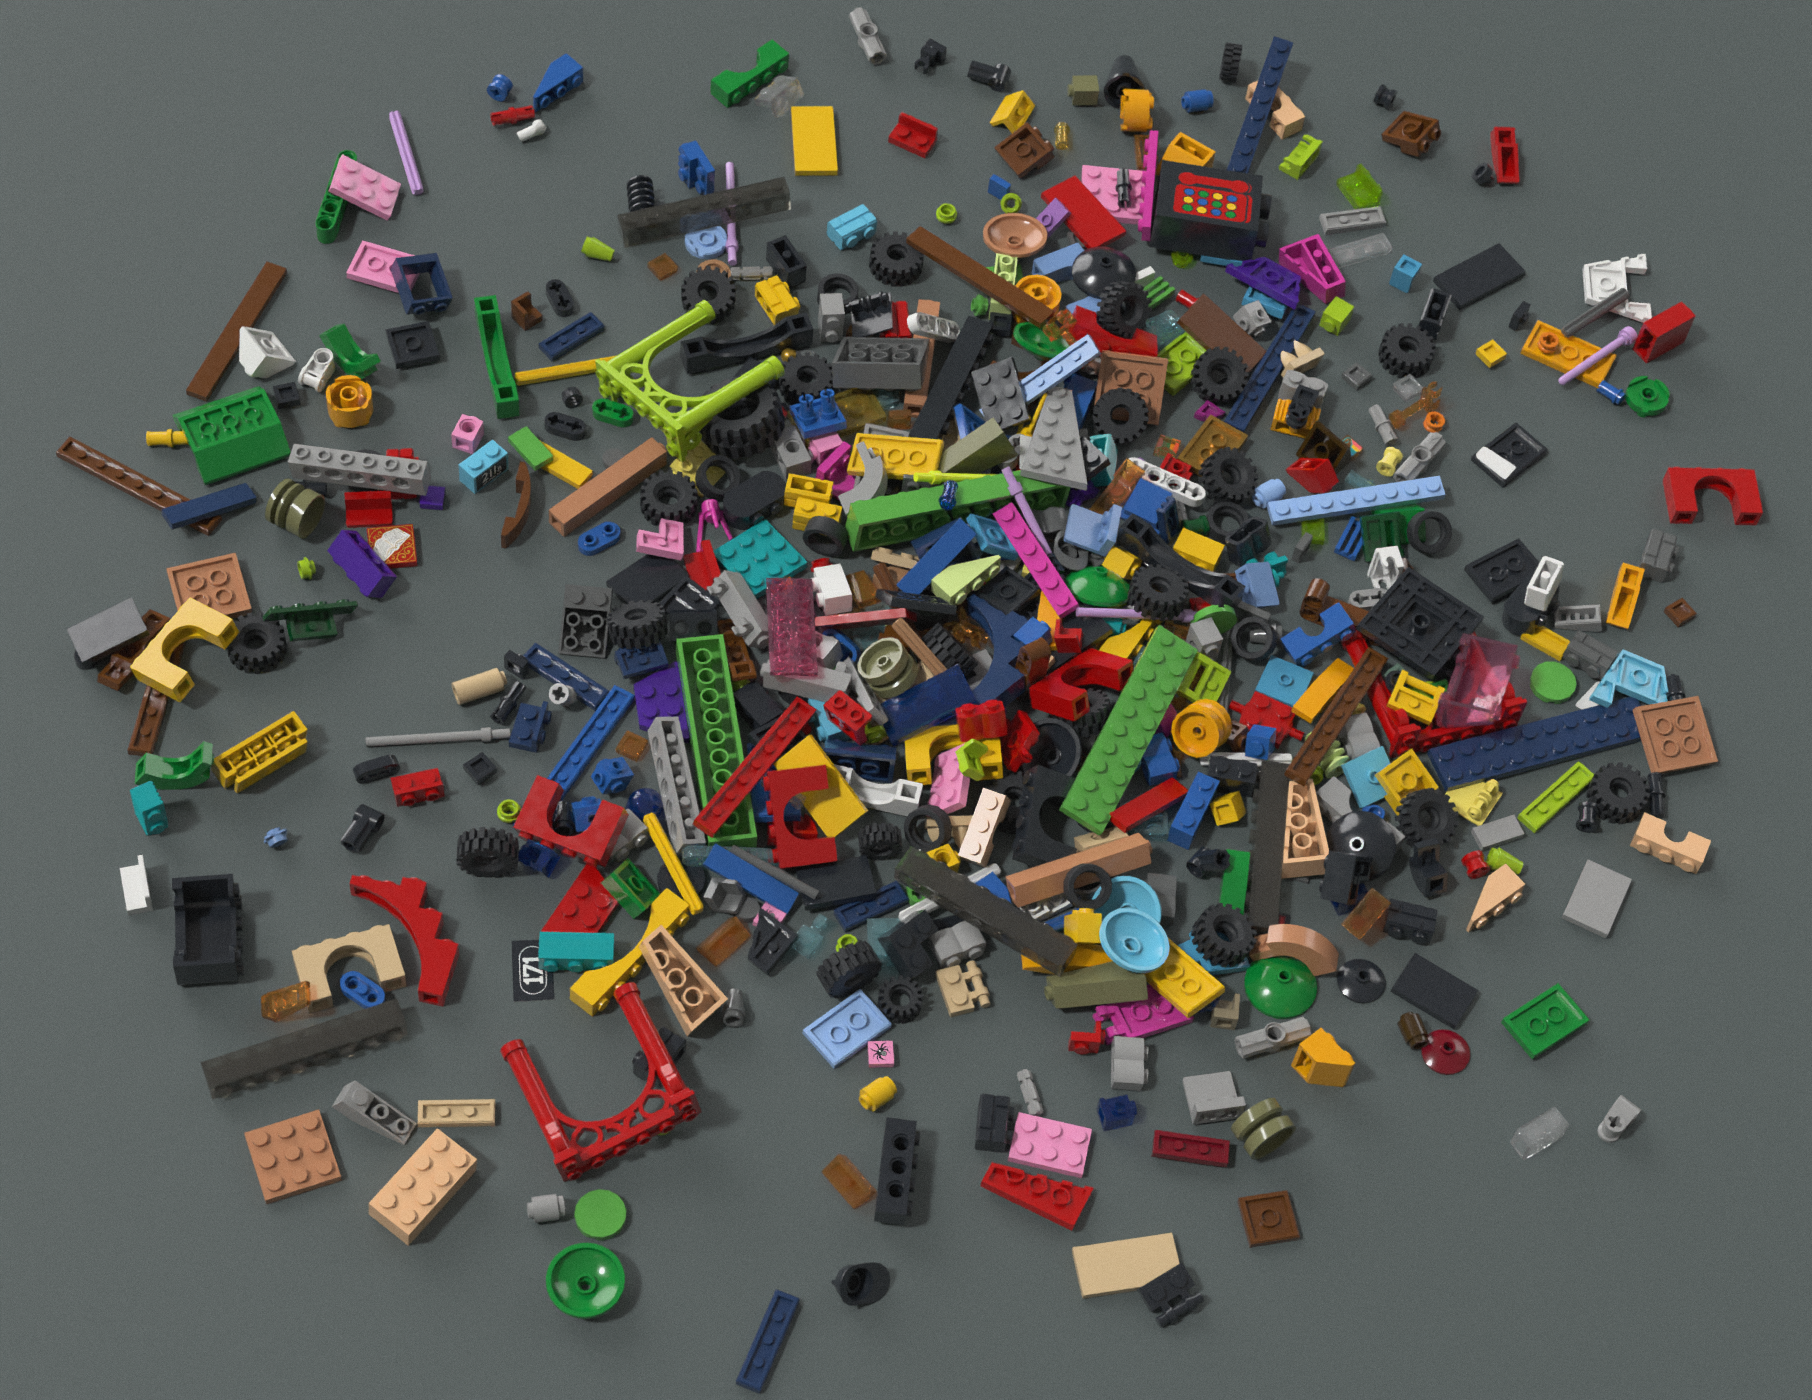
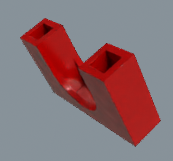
M1076 305L1068 323V344L1073 345L1089 334L1101 354L1102 350L1151 357L1158 356L1157 335L1137 328L1132 339L1115 336L1098 325L1096 312Z
M1668 467L1663 478L1670 524L1693 523L1698 512L1695 491L1704 488L1714 489L1727 497L1732 507L1735 525L1757 526L1763 514L1754 469Z
M1089 648L1029 687L1032 708L1076 721L1090 711L1087 690L1077 688V686L1099 684L1121 691L1134 670L1133 660Z
M820 764L766 771L767 777H763L764 791H769L770 801H766L767 815H772L773 825H769L770 839H775L776 849H772L773 863H778L779 868L838 861L834 836L811 839L797 838L788 831L784 823V809L793 796L801 792L829 789L826 765Z
M537 775L513 826L519 834L518 837L527 842H532V840L541 842L540 846L551 851L554 848L562 850L561 853L572 859H575L576 856L584 859V863L590 866L597 867V865L606 867L629 816L625 808L602 799L591 825L584 832L576 836H562L553 830L552 817L564 789L559 783Z

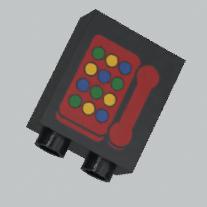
M1162 160L1155 196L1149 247L1227 260H1251L1254 246L1265 248L1270 223L1259 221V219L1268 220L1272 195L1262 193L1263 176Z

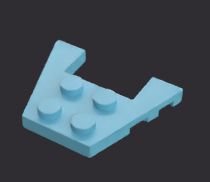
M1623 649L1617 655L1589 697V700L1608 708L1612 704L1614 690L1649 705L1667 702L1668 686L1664 666Z

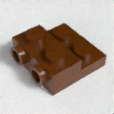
M1403 111L1381 135L1382 141L1400 145L1402 153L1419 157L1423 152L1427 153L1429 151L1430 144L1434 140L1438 141L1440 139L1441 129L1438 119Z
M1028 122L994 147L998 155L1019 179L1035 167L1039 170L1055 158L1053 154L1055 149L1048 140L1044 142L1036 126L1032 128Z

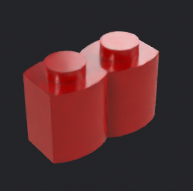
M987 700L980 705L967 703L955 709L958 734L961 742H968L970 739L997 738L1007 734L1005 709L1002 701Z

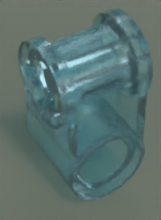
M1167 310L1146 320V330L1157 335V345H1161L1185 332L1176 323L1181 317H1178L1172 310Z

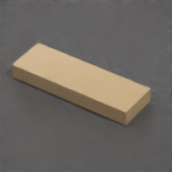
M495 1099L418 1100V1127L495 1126Z

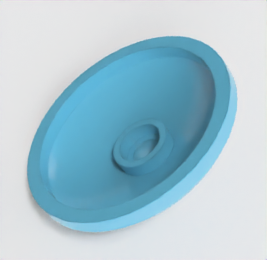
M1131 876L1112 878V892L1109 900L1102 907L1094 910V913H1102V921L1110 912L1120 908H1133L1145 912L1159 924L1162 918L1161 903L1154 889L1145 881ZM1101 886L1095 892L1092 900L1100 894Z
M1120 908L1110 912L1101 923L1099 930L1101 945L1109 958L1120 967L1131 972L1149 973L1160 968L1166 961L1169 954L1168 937L1162 926L1147 913L1133 908Z

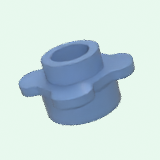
M278 827L266 833L267 836L264 837V844L268 843L270 848H275L288 841L286 836L288 830H281Z

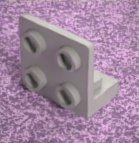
M1230 1071L1183 1078L1182 1083L1193 1125L1237 1119L1243 1114L1246 1106L1244 1096L1237 1097Z

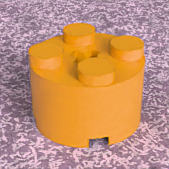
M1123 89L1124 95H1121L1120 119L1124 120L1123 125L1120 124L1121 131L1147 132V130H1152L1153 120L1150 117V109L1154 107V96H1152V93L1149 90Z
M353 375L341 376L335 379V382L331 386L329 385L326 390L328 415L334 425L340 428L367 425L373 413L370 385L367 382L361 381L360 377Z

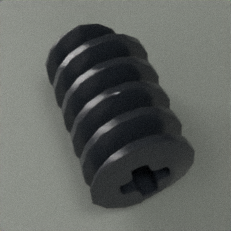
M646 175L634 176L626 184L629 216L636 223L648 224L656 219L653 181Z

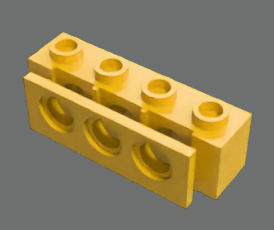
M292 711L215 757L211 771L224 789L235 783L234 790L236 793H239L304 754L308 743L306 740L308 729L295 711Z

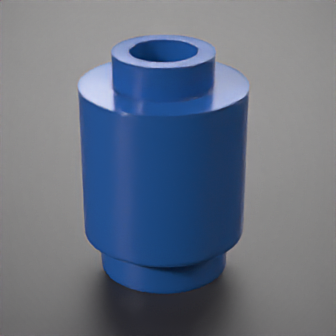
M1206 89L1187 91L1181 98L1182 107L1187 112L1208 110L1209 107L1213 106L1214 102L1212 92Z

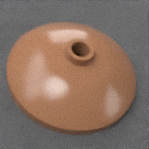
M1006 213L998 215L986 223L983 229V240L997 254L1026 258L1044 248L1047 242V231L1040 221L1031 216L1020 213Z

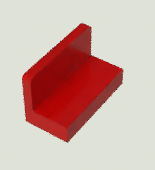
M391 491L344 492L347 528L393 525Z
M710 539L701 541L700 552L683 555V561L689 578L709 592L707 587L712 586L715 582L713 579L721 575Z

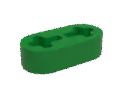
M603 398L594 401L592 414L596 420L622 428L628 427L633 423V410L629 406Z

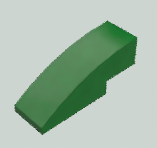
M1226 849L1230 855V865L1226 870L1222 871L1219 903H1223V907L1227 903L1231 904L1234 910L1238 907L1241 909L1240 914L1243 915L1250 852Z

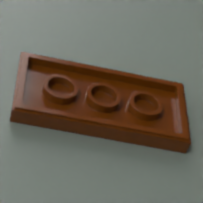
M1204 293L1176 322L1206 350L1210 348L1213 350L1214 347L1220 346L1221 350L1223 347H1229V352H1232V350L1237 351L1235 355L1237 357L1241 355L1244 358L1242 363H1247L1248 368L1246 372H1250L1266 353L1262 346Z

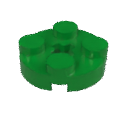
M1649 376L1634 378L1630 381L1625 392L1627 404L1642 418L1662 413L1669 402L1670 393L1667 386L1656 378L1655 381L1648 379ZM1643 393H1645L1646 395H1651L1652 397L1646 398L1643 396Z

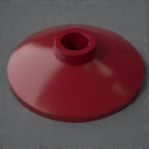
M1445 1029L1431 1032L1428 1037L1429 1043L1421 1048V1055L1426 1065L1431 1070L1442 1075H1454L1464 1070L1470 1060V1049L1464 1038L1456 1032ZM1444 1046L1449 1047L1451 1051L1445 1050Z

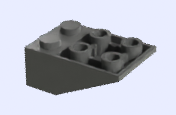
M565 584L558 654L605 658L609 633L607 617L608 613L612 611V588Z

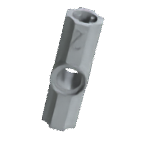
M862 7L855 8L849 14V19L858 36V45L864 50L869 63L874 65L881 64L886 59V52L877 35V26L872 23L867 10L862 9Z
M1430 432L1420 445L1414 447L1411 455L1394 473L1393 478L1396 482L1415 480L1420 474L1424 473L1430 462L1444 448L1446 442L1443 436L1437 432Z
M1304 1017L1283 1023L1271 1022L1263 1029L1235 1037L1237 1053L1242 1059L1263 1052L1275 1053L1283 1046L1303 1041L1311 1036L1310 1025ZM1269 1035L1275 1036L1278 1040L1269 1038Z

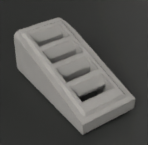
M1600 604L1558 607L1554 613L1555 628L1602 632ZM1561 615H1566V621L1561 620Z

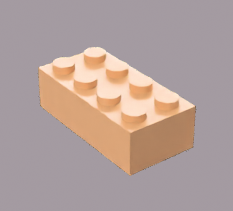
M437 1128L369 1202V1215L409 1246L476 1171L477 1159Z

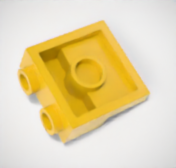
M1413 749L1408 750L1375 774V777L1387 793L1384 798L1396 815H1399V812H1396L1397 806L1402 805L1400 800L1406 798L1407 794L1421 789L1434 788L1436 790L1439 788Z

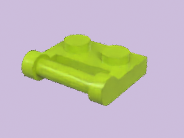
M1197 652L1175 694L1191 702L1200 699H1210L1217 702L1231 671L1204 654ZM1200 665H1203L1206 668L1195 690L1192 691L1189 687Z

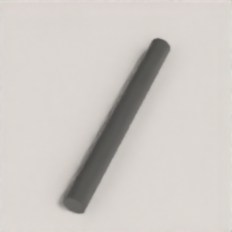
M735 845L732 846L730 852L805 895L813 899L817 897L819 890Z

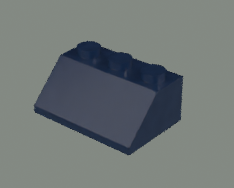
M839 739L825 740L824 752L833 764L853 768L855 773L866 781L892 783L896 747L884 744L879 746L869 745L866 743L860 746L858 743L843 742Z

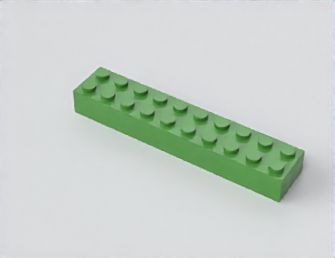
M1021 470L1012 471L1016 481H1020L1024 489L1022 493L1030 509L1043 511L1049 507H1065L1071 487L1020 476ZM1002 473L992 476L986 475L972 480L965 479L951 484L944 483L931 488L924 487L919 490L900 492L890 496H879L874 499L855 501L850 503L845 528L848 532L849 543L854 552L915 540L958 518L968 523L966 518L970 514L996 521L993 513L1011 502L1019 514L1022 511L1014 495L1011 496L1007 488L1009 485Z
M723 634L676 639V658L679 667L701 811L744 761ZM750 793L713 838L705 834L708 854L714 844H718L729 852L733 845L746 852L756 851L757 833Z

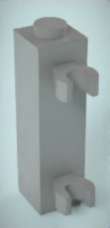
M724 570L719 577L713 579L715 582L712 586H708L707 590L712 596L719 598L735 624L731 628L734 634L738 637L742 636L749 647L764 649L771 643L777 631L741 573Z
M784 648L781 657L770 655L768 662L762 665L760 676L763 677V687L823 702H827L839 690L848 696L851 691L852 674H848L845 671L847 663L838 661L835 670L795 661L791 658L793 650Z

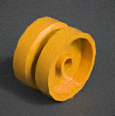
M1037 274L1020 279L1015 285L1016 287L1054 310V317L1046 323V325L1052 326L1057 320L1062 295L1058 284L1047 276ZM1011 311L1013 319L1018 324L1022 317Z
M1200 699L1176 715L1172 722L1171 732L1175 744L1182 752L1196 758L1206 757L1227 741L1231 734L1232 723L1230 715L1222 705L1214 700Z

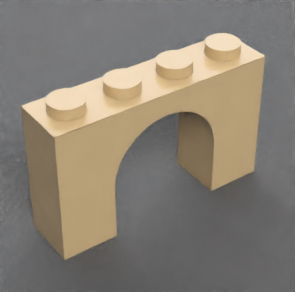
M389 924L385 926L377 925L363 932H351L337 939L329 938L311 946L303 945L292 951L294 965L308 1013L333 1007L332 995L326 976L329 968L336 961L345 957L355 956L367 960L374 967L379 985L384 992L406 987L405 973Z

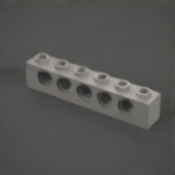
M300 444L293 445L288 460L292 477L303 480L426 496L431 480L428 462L422 460Z
M656 717L647 732L671 844L678 857H697L706 841L704 832L692 825L694 819L699 815V809L679 718Z

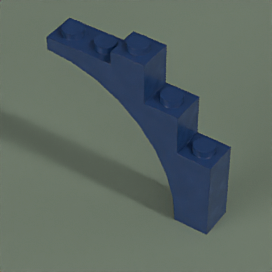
M972 594L967 598L968 615L979 623L988 634L994 647V655L987 674L981 683L968 695L969 703L980 705L987 700L1002 701L1005 708L1026 691L1025 675L1019 672L1018 669H1015L1019 649L1025 645L1017 642L1014 634L1028 620L1014 611L1005 615L1001 610H997L989 605L984 599H980Z

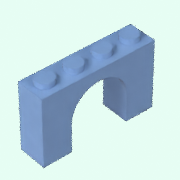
M1075 243L1034 259L1032 275L1047 276L1056 283L1063 280H1073V262L1085 249L1079 243ZM1088 296L1067 305L1064 314V320L1067 325L1076 305L1096 312L1100 311L1097 302H1101V299ZM1096 312V321L1100 325L1098 320L1101 319V316H1097Z

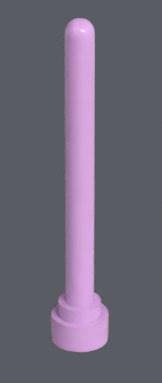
M1630 326L1622 329L1617 339L1561 376L1558 380L1559 384H1567L1620 346L1634 343L1638 337L1636 331Z

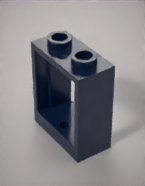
M437 253L395 258L390 270L406 315H421L425 312H442L448 309L453 297ZM429 272L437 297L414 300L405 275Z
M958 519L911 541L919 560L927 553L925 548L936 543ZM971 540L967 544L970 554L948 564L945 568L980 559L979 556L983 555L978 543L973 544Z

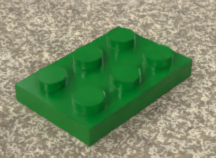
M1557 983L1504 1017L1501 1023L1533 1060L1587 1025L1589 1018L1560 984Z

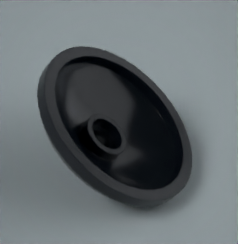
M1098 246L1084 250L1075 258L1072 265V278L1075 285L1083 293L1090 297L1101 299L1099 297L1100 294L1106 293L1104 288L1106 286L1111 287L1110 283L1112 282L1135 283L1136 268L1132 260L1123 252L1111 247Z
M1047 718L1034 722L1040 734L1037 743L1029 750V753L1032 755L1031 762H1024L1017 770L1022 772V776H1024L1027 770L1040 765L1073 777L1082 759V744L1077 732L1069 724L1058 719ZM1056 753V759L1052 760V755Z
M1366 811L1347 813L1331 825L1326 835L1329 851L1348 852L1373 858L1369 881L1382 876L1389 869L1395 858L1396 839L1388 823L1374 813ZM1361 841V847L1355 849L1354 842Z

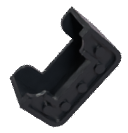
M233 874L172 878V891L175 894L173 902L175 910L173 969L177 985L239 981V976L244 975V965L241 953H243V939H238V932L243 931L242 916L238 917V910L242 909L239 883H234Z

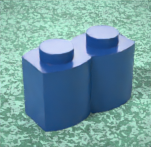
M1163 733L1153 735L1141 758L1143 774L1149 786L1163 783L1172 777L1176 780L1177 772L1180 771L1178 759L1173 758L1171 754V742L1165 738Z

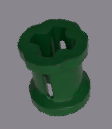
M1205 515L1199 516L1198 519L1189 521L1183 519L1181 521V530L1185 528L1197 534H1209V522Z

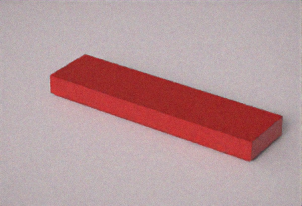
M1172 777L1110 812L1111 818L1109 821L1126 833L1185 799L1189 790Z

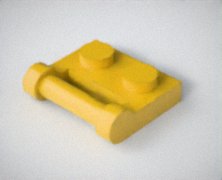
M1402 669L1387 707L1394 710L1403 708L1407 716L1430 725L1445 688L1441 686L1435 687L1408 675L1409 672ZM1404 683L1433 695V699L1404 687Z

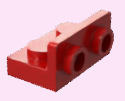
M901 112L898 124L888 136V142L922 158H926L937 142L938 128Z
M839 690L823 705L827 719L861 746L867 740L864 731L866 729L865 726L873 717L843 691Z
M438 768L391 778L397 807L412 806L418 802L435 801L445 797L444 785Z

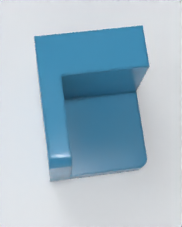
M1403 255L1393 269L1389 284L1408 293L1413 279L1421 270L1422 263Z

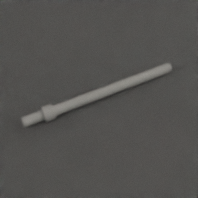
M491 727L476 731L366 737V747L469 740L491 742V739L510 738V728L491 730Z

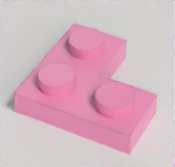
M661 518L659 533L639 530L636 552L681 560L684 554L683 522Z

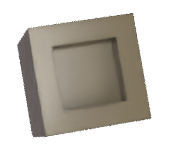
M1235 994L1232 1001L1218 999L1212 1001L1210 1027L1235 1030L1239 1018L1240 994Z

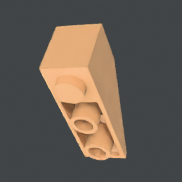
M1504 864L1488 876L1467 926V932H1470L1475 927L1480 929L1487 923L1489 917L1492 915L1498 916L1504 911L1507 904H1514L1522 897L1523 894L1521 892L1525 883L1507 864Z

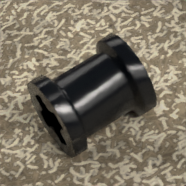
M1581 802L1578 805L1579 820L1576 821L1575 826L1581 832H1594L1597 829L1595 820L1599 807L1593 802Z

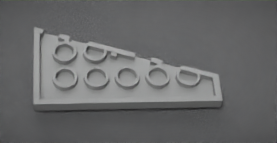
M1054 386L1047 393L1021 467L1020 476L1087 490V479L1072 390Z

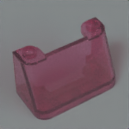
M1463 633L1460 640L1461 652L1457 654L1453 675L1447 691L1441 693L1438 700L1437 726L1446 729L1492 725L1495 723V720L1499 721L1502 714V707L1500 706L1513 669H1518L1520 663V655H1517L1518 645Z

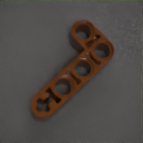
M1312 579L1299 611L1300 616L1307 621L1325 627L1321 622L1319 614L1339 602L1353 621L1356 630L1357 625L1369 611L1328 596L1330 585L1322 579ZM1362 634L1366 643L1374 646H1380L1379 644H1377L1376 642Z
M1042 637L1019 649L1015 669H1018L1019 672L1025 675L1026 690L1016 698L1019 702L1031 698L1029 687L1046 677L1051 650L1046 640Z

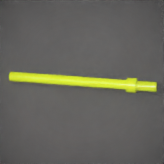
M929 471V473H914L913 479L915 482L941 484V482H961L965 479L972 480L986 475L992 476L997 474Z

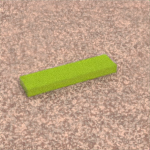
M1578 761L1518 815L1517 819L1535 834L1590 784L1594 774Z

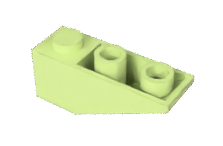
M996 253L994 273L1015 286L1018 257ZM991 298L988 320H990V312L1011 314L1012 310Z
M996 555L948 566L932 579L931 592L935 596L941 597L954 605H959L966 599L969 593L977 591L989 577L993 578L998 574L1001 557Z

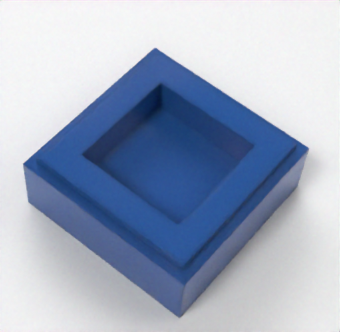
M993 174L989 180L988 193L1000 200L1004 195L1010 193L1011 184Z

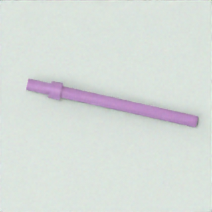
M728 162L726 163L728 240L725 244L726 252H728V264L733 266L737 264L739 247L736 240L734 163Z
M1010 466L1002 469L1001 471L1009 485L1007 488L1011 496L1014 495L1034 537L1046 555L1052 553L1022 493L1024 489L1020 481H1016ZM1062 573L1060 576H1061V578H1062L1063 581H1064V578H1065V577H1064V575H1063V573Z
M1076 608L1077 617L1151 618L1148 615L1146 617L1141 616L1142 612H1135L1134 609ZM1183 609L1178 617L1174 616L1172 620L1191 623L1197 612H1193L1192 609Z

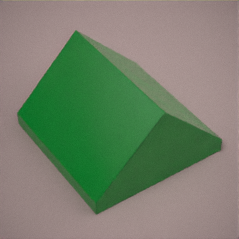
M1417 504L1371 510L1372 515L1400 511L1401 518L1398 520L1401 545L1410 544L1406 531L1411 518L1418 512L1425 511L1423 507ZM1390 520L1384 521L1387 546H1392ZM1425 520L1420 524L1418 530L1419 540L1422 543L1426 541Z
M629 858L601 882L633 919L647 909L660 895Z

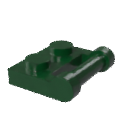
M1400 511L1360 516L1364 561H1372L1376 548L1387 547L1384 523L1387 520H1390L1392 546H1398L1401 557L1405 556L1404 549L1401 547L1398 520L1401 518Z

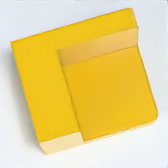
M1240 791L1218 796L1210 803L1217 826L1239 821L1246 814Z

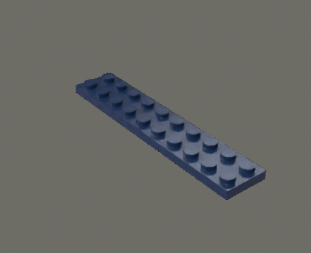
M1628 697L1613 701L1608 708L1597 705L1431 748L1427 755L1445 791L1448 792L1473 784L1487 782L1491 779L1495 780L1640 742L1641 737L1633 709L1641 705L1638 699Z

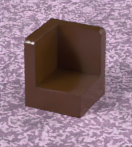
M529 291L511 301L512 318L524 331L543 321L542 314L532 305L531 293Z

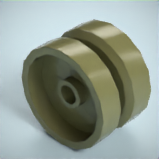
M891 637L882 638L872 643L862 653L857 665L860 675L874 692L882 698H892L904 693L912 686L919 671L917 662L907 652L901 642Z
M1268 1098L1255 1104L1232 1124L1231 1131L1239 1142L1246 1141L1244 1149L1252 1160L1262 1158L1279 1148L1296 1130V1126L1288 1116H1281L1283 1109L1275 1098Z

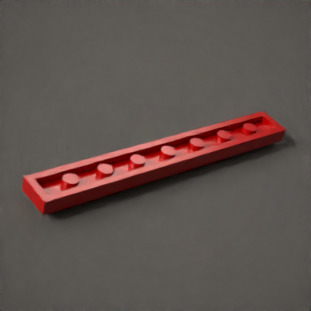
M797 696L694 819L692 825L713 838L767 773L766 771L772 767L810 721L817 709Z

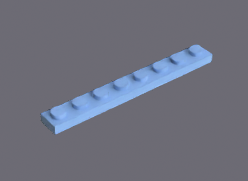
M1440 476L1272 501L1268 502L1267 510L1271 524L1274 526L1442 500L1446 494Z

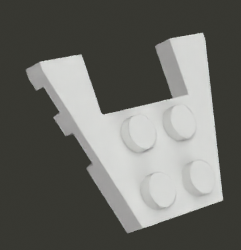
M1639 254L1636 258L1631 259L1623 257L1620 261L1614 262L1606 260L1585 264L1582 270L1585 303L1595 306L1619 289L1625 288L1627 290L1626 273L1645 274L1647 270L1646 254ZM1628 299L1610 310V312L1640 322H1645L1652 318L1650 304L1628 302Z

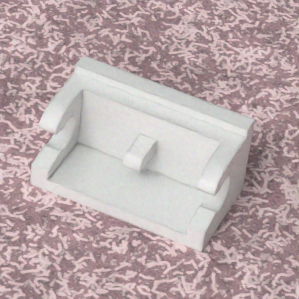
M1398 546L1375 549L1367 572L1374 589L1380 588L1379 582H1384L1388 590L1402 574L1404 564Z

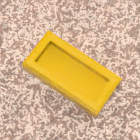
M1544 626L1542 628L1538 627L1534 634H1522L1520 638L1558 661H1561L1570 643L1566 638Z

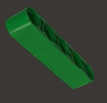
M344 150L338 154L316 218L317 239L323 244H330L336 240L349 202L329 192V188L342 155L357 161L356 153L351 150Z

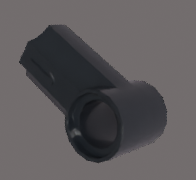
M973 60L970 64L967 78L987 83L992 90L1001 92L1005 89L1011 76V69L1004 64H997L994 67Z
M361 804L355 811L352 824L340 840L341 845L352 853H359L371 834L377 833L381 828L385 818L384 813Z
M1202 846L1186 862V867L1192 875L1202 878L1207 872L1226 870L1230 865V855L1226 850H1211L1206 846Z

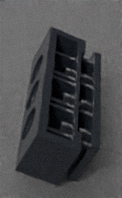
M886 1118L874 1221L905 1225L906 1216L911 1217L913 1201H908L909 1192L914 1193L915 1177H911V1169H916L918 1154H913L914 1146H919L921 1131L916 1130L917 1121Z

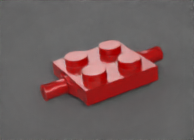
M1255 691L1251 700L1246 705L1234 700L1230 703L1228 709L1241 714L1239 723L1246 725L1248 731H1250L1254 724L1277 728L1275 748L1279 749L1282 741L1288 735L1300 741L1304 736L1305 732L1292 727L1296 714L1291 712L1292 707Z
M1018 710L1011 722L1006 718L1007 734L1000 739L1002 760L1007 769L1015 773L1024 762H1031L1032 755L1029 753V750L1037 743L1040 734L1029 715L1022 710Z

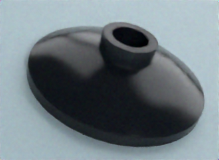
M1353 959L1344 963L1339 969L1337 985L1346 998L1356 1003L1365 1004L1377 1000L1382 995L1385 988V977L1381 969L1371 961ZM1359 975H1362L1367 979H1361Z

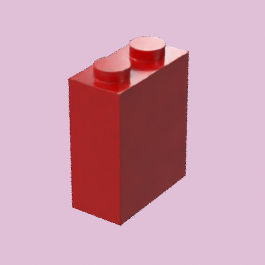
M1681 301L1643 322L1632 349L1645 363L1654 360L1685 342L1696 315Z

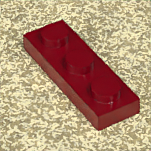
M1155 1130L1153 1134L1152 1157L1227 1167L1230 1140Z

